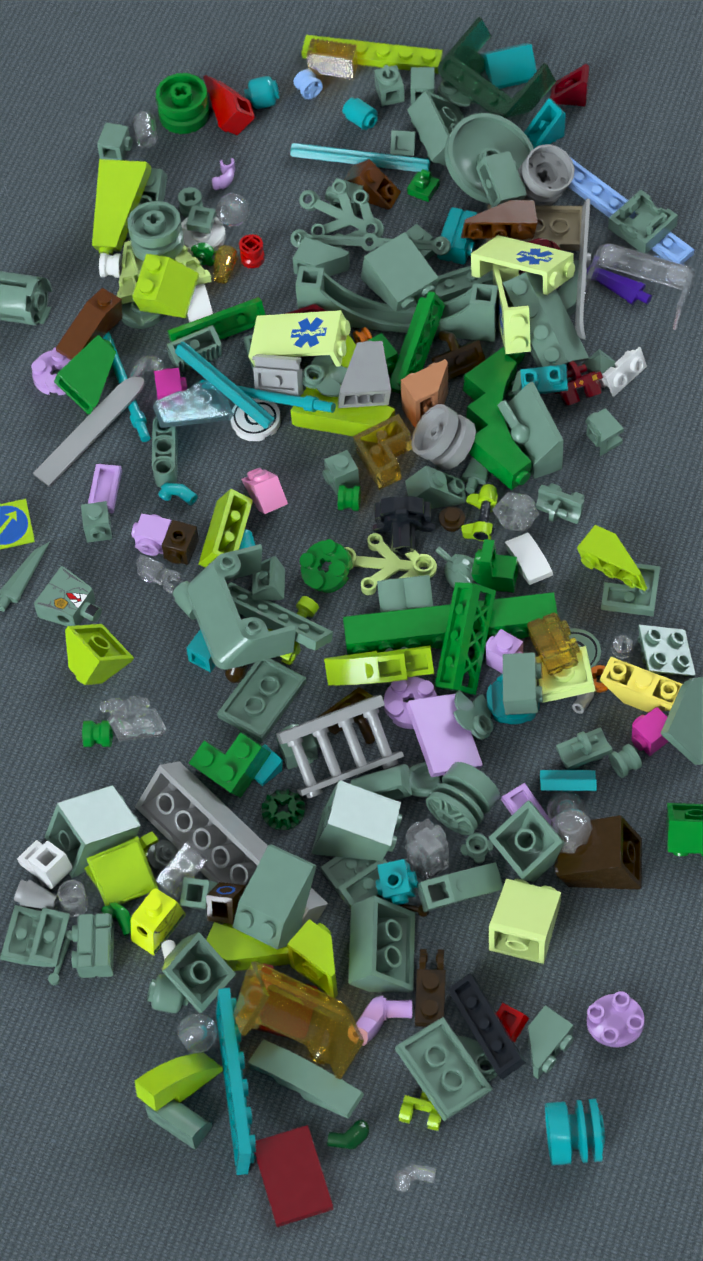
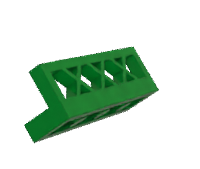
M428 291L426 298H419L390 380L392 392L401 393V379L405 378L408 374L423 370L445 308V304L435 292Z
M455 582L435 687L447 690H460L466 694L476 695L496 590L474 583ZM480 592L486 594L484 605L481 608L478 603ZM478 619L480 627L479 631L475 634L473 625L474 621ZM473 646L475 650L474 657L470 660L468 650ZM468 672L470 677L468 687L462 686L463 675Z

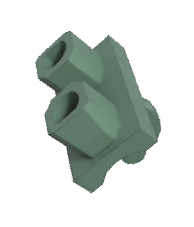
M553 483L548 486L541 485L538 490L535 509L548 513L549 521L555 522L559 517L578 525L582 516L585 501L584 495L577 492L571 495L562 492L559 485Z
M601 727L587 733L584 731L579 732L577 737L556 745V750L567 770H575L581 765L600 760L612 753L613 750L607 742Z

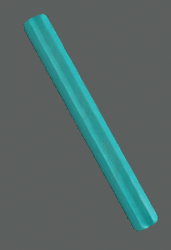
M181 342L176 347L175 353L260 426L267 429L273 424L274 417L186 342Z

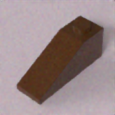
M102 287L86 302L57 345L56 351L72 360L97 335L102 338L122 320V299Z

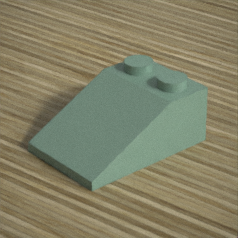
M272 844L268 845L239 900L232 928L275 949L287 947V943L301 928L317 865Z

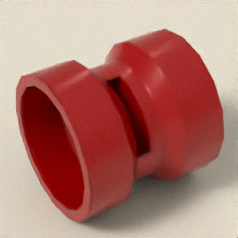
M249 234L242 237L239 241L241 263L247 268H258L264 263L263 241L259 236Z

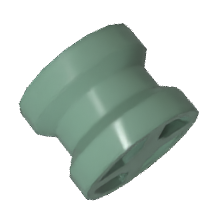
M188 187L181 190L178 194L179 209L184 217H189L192 206L203 207L202 195L198 189Z
M630 744L624 745L619 752L614 751L609 754L610 764L621 778L627 776L630 770H638L642 767L638 753Z

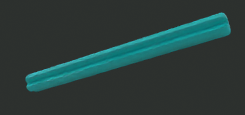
M292 143L290 149L291 156L297 158L355 165L370 159L379 168L421 172L422 169L430 170V160L425 158Z

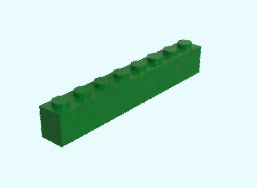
M554 592L494 599L486 642L491 636L495 637L500 629L518 639L536 635L549 636L553 633H558L559 619ZM485 600L478 601L480 608L484 605ZM451 604L343 617L347 655L372 651L380 653L385 652L388 648L399 650L402 647L415 648L429 645L431 648L442 649ZM478 619L474 621L473 625L475 634L479 631L480 627Z

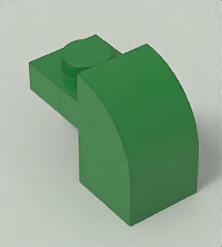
M484 539L483 548L478 549L475 553L471 573L472 578L481 586L496 591L515 593L519 572L517 557L496 555L495 540Z

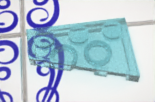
M208 381L195 383L190 389L183 392H175L156 401L153 406L161 428L228 421L233 416L227 397Z

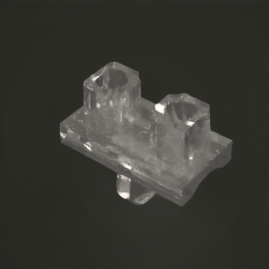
M186 842L156 881L168 893L178 898L182 893L184 877L194 878L209 859L197 852L189 842Z

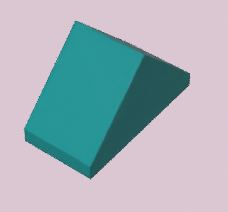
M548 98L524 131L533 148L539 145H550L565 136L566 113L550 98Z

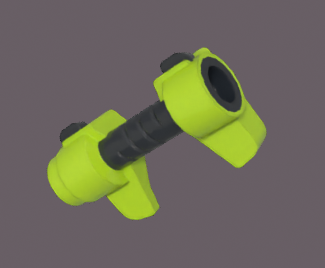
M485 484L481 487L479 494L468 495L466 502L479 508L480 514L478 522L462 525V536L464 538L484 541V539L491 540L495 528L492 523H489L490 512L496 511L497 503L500 501V496L497 495V488L495 486Z

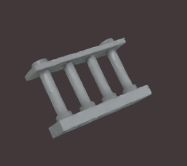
M381 695L370 697L276 733L280 744L287 743L288 747L292 748L306 786L297 789L299 795H306L307 798L322 794L321 788L337 783L339 780L342 781L381 765L383 769L399 764L397 759L404 757L403 752H391L377 714L379 713L378 708L385 705ZM363 714L364 718L368 719L382 756L368 763L352 725L354 723L353 717ZM337 723L339 728L342 727L356 764L355 768L342 773L327 735L329 732L328 727ZM311 733L313 737H317L331 777L318 782L315 781L302 746V742H304L302 737Z

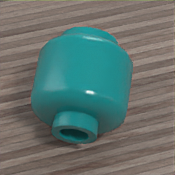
M269 76L249 80L248 89H244L245 98L252 103L255 109L274 106L277 99L280 98L276 80L272 81Z

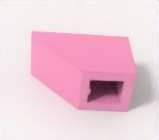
M257 468L247 473L248 476L241 479L258 511L267 514L288 504L277 475L265 469Z

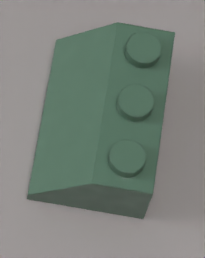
M425 90L407 111L411 117V123L420 135V141L428 152V158L435 164L439 163L447 166L445 161L446 140L453 128L464 119V116L458 105Z
M530 382L508 402V405L519 423L526 425L530 430L529 440L523 445H516L532 461L530 472L533 478L536 479L562 469L564 440L534 382ZM505 419V423H506V425H507V428H508V430H509L510 433H511V430H512V429L510 428L509 424L507 423V421H506V419Z
M376 896L351 905L348 984L368 992L410 993L413 991L415 912Z

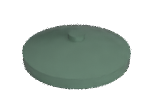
M478 113L462 119L450 132L445 144V161L451 177L466 194L478 201L490 204L476 170L484 156L510 151L518 170L534 148L525 133L510 120L495 114Z

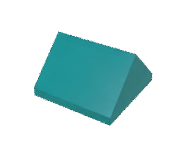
M523 43L480 54L493 90L538 80L532 44Z

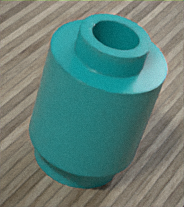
M350 98L343 106L342 111L346 119L361 129L368 130L377 123V110L361 99Z

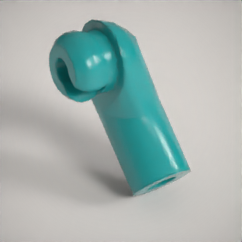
M164 483L161 485L162 489L158 492L159 497L165 501L171 500L172 495H175L189 505H193L198 499L197 494L185 485L178 483Z

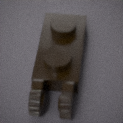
M420 949L416 983L415 1026L427 1027L444 1017L446 981L444 949H438L436 953L437 970L426 969V963L428 962L427 949Z

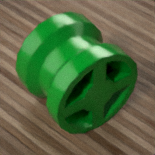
M339 485L338 510L344 511L346 508H351L353 511L359 512L361 486L347 488L345 485Z

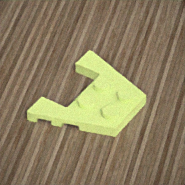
M131 241L124 242L121 263L122 271L119 277V291H117V297L122 299V304L134 301L132 296L144 262L133 253ZM184 245L181 253L174 260L199 273L196 285L212 282L210 272L201 267L199 260L196 257H192L188 252V248Z

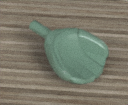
M440 546L435 550L447 561L444 566L445 578L453 588L455 582H474L471 575L474 558L462 554H454L451 557Z
M420 762L409 767L413 796L428 797L434 792V788L441 783L440 776H430L426 762Z

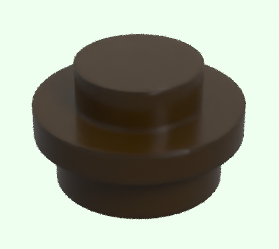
M447 507L441 511L439 522L445 530L455 532L464 525L465 514L457 507Z

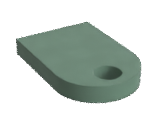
M703 677L689 679L682 684L660 733L694 765L703 764Z

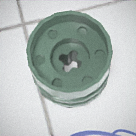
M455 762L442 777V783H439L434 788V792L426 798V805L434 817L443 825L459 834L471 835L477 829V825L484 820V814L488 813L498 801L500 792L491 779L483 772L469 764Z

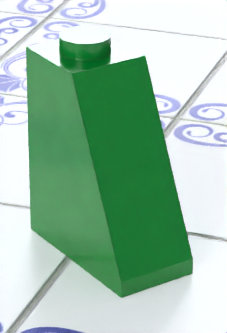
M97 335L57 373L54 383L88 415L92 413L98 404L116 354L113 345L107 339H102Z

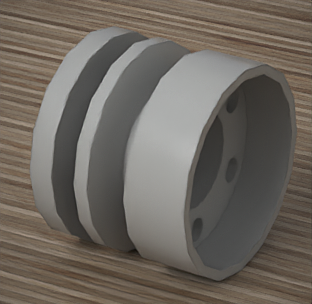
M549 144L539 145L531 150L517 170L521 181L524 182L527 195L523 200H534L535 205L551 206L556 203L574 178L575 169L572 159L564 150Z

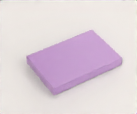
M456 694L410 700L406 704L431 777L445 775L455 762L469 764L478 770L483 766L471 731L461 727L453 714L457 710L454 703Z

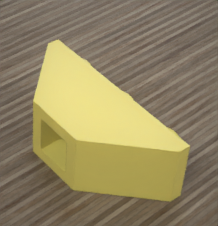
M610 657L600 677V681L624 704L648 713L656 707L661 711H670L682 686L679 682Z

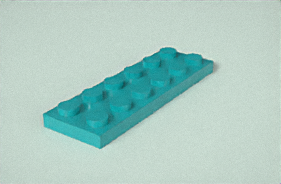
M230 988L218 989L215 1013L236 1175L248 1174L250 1163H254L256 1142L255 1136L250 1135L252 1112L251 1107H247L246 1097L249 1096L247 1079H243L245 1060L244 1053L240 1052L239 1042H241L240 1025H236V1015H238L236 998H231Z

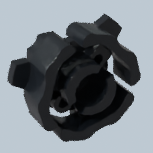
M394 496L381 499L380 503H375V522L377 524L373 525V531L377 533L391 531V551L398 554L414 552L415 531L432 532L435 530V524L430 523L431 503L424 502L423 498Z

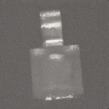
M142 554L136 561L138 574L144 581L148 583L154 582L159 585L163 584L164 590L169 593H173L175 589L173 584L168 583L169 581L176 580L181 582L180 573L165 569L163 563Z

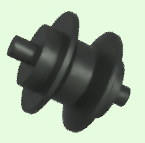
M161 840L149 847L147 858L153 868L164 870L177 862L178 852L172 842Z

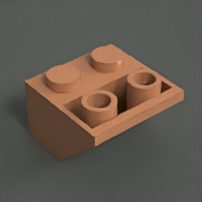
M446 359L438 363H432L427 368L408 374L405 378L401 379L402 410L414 428H416L421 417L431 407L437 404H445L448 395V362Z

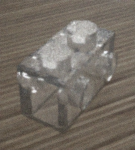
M429 818L423 822L414 823L406 832L405 849L407 857L405 859L413 871L418 870L425 880H430L449 867L448 841L443 829L438 824L434 825Z

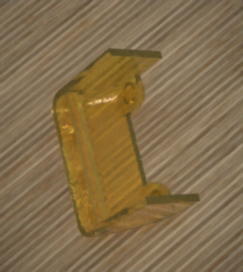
M255 961L251 963L246 971L233 1013L240 1033L246 1036L251 1028L258 1029L260 1025H264L305 1044L310 1052V1057L319 1064L324 1065L325 1062L330 1064L335 1077L341 1080L364 1042L349 1008L336 998Z

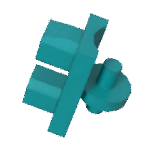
M566 364L520 369L522 389L528 383L534 382L539 394L569 391Z

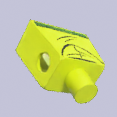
M154 888L131 917V941L152 955H155L162 943L167 940L185 917V912L177 901Z

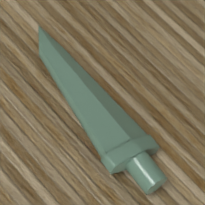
M473 457L461 478L467 482L465 491L469 494H474L477 485L486 484L488 479V470Z
M50 542L35 549L0 589V611L4 612L10 603L19 602Z

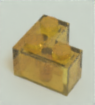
M397 414L353 436L356 451L379 490L402 479L399 463L395 457L412 449L411 434L400 415Z

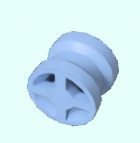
M311 69L302 70L293 81L295 87L300 90L305 99L316 97L323 88V84L316 78Z

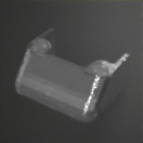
M607 243L599 246L586 277L584 303H587L601 266L682 290L672 329L677 330L694 284L695 270L687 264L616 243Z

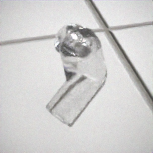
M155 355L141 357L137 360L128 377H143L146 371L161 370L163 368V361Z
M410 1164L396 1172L394 1175V1188L405 1192L410 1188V1182L415 1180L434 1183L437 1169Z

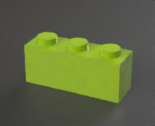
M230 489L217 500L199 565L207 567L220 554L239 550L253 499Z

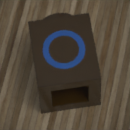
M219 882L206 895L207 921L233 924L238 903L246 889V885Z

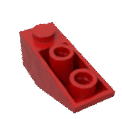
M205 75L203 78L218 126L225 132L238 135L255 118L250 101L223 82Z

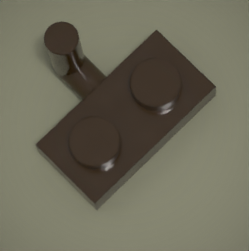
M441 331L438 337L440 340L448 343L450 351L431 358L433 363L446 359L448 362V380L471 371L486 360L479 340L475 339L459 346L455 334L447 331Z
M358 687L318 717L373 696ZM363 714L353 717L365 743H374L373 732ZM338 723L328 727V730L334 735L343 731L342 727L339 728Z

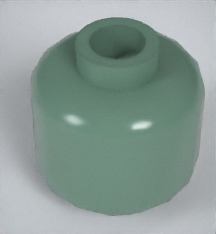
M159 974L156 979H151L147 1001L151 1002L154 1010L176 1014L180 1011L182 1005H188L189 1001L165 974Z

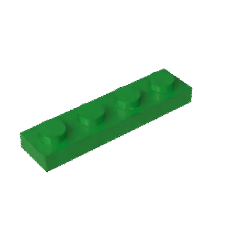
M257 297L173 328L167 332L170 342H173L213 325L221 340L255 327L257 316L266 314L262 300Z

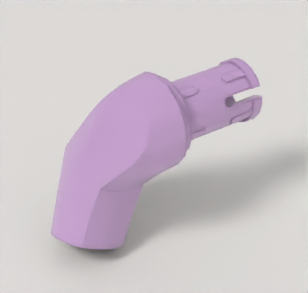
M383 995L373 998L352 1029L351 1038L353 1042L365 1046L377 1035L386 1018L412 1019V1000H386V998H383Z

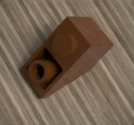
M370 159L353 165L344 178L345 181L363 186V190L369 195L368 203L387 210L392 208L401 193Z

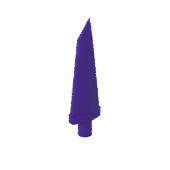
M593 265L587 268L588 276L625 299L628 303L633 305L637 300L646 304L650 303L652 295L643 291L646 287L644 283Z

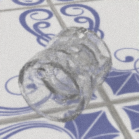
M68 880L60 885L57 896L63 912L70 914L71 917L83 914L89 904L83 884L76 880Z

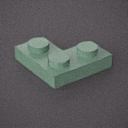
M635 563L646 583V591L637 587L631 588L624 584L604 582L601 610L654 617L660 566Z

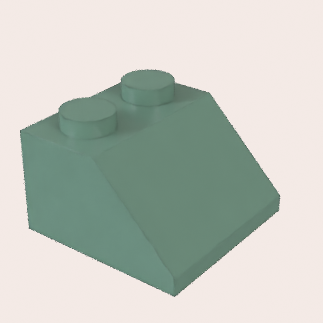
M529 800L488 837L520 878L535 882L555 863L565 843Z
M199 932L182 939L165 958L162 972L199 1013H202L218 995V989L224 988L236 975Z

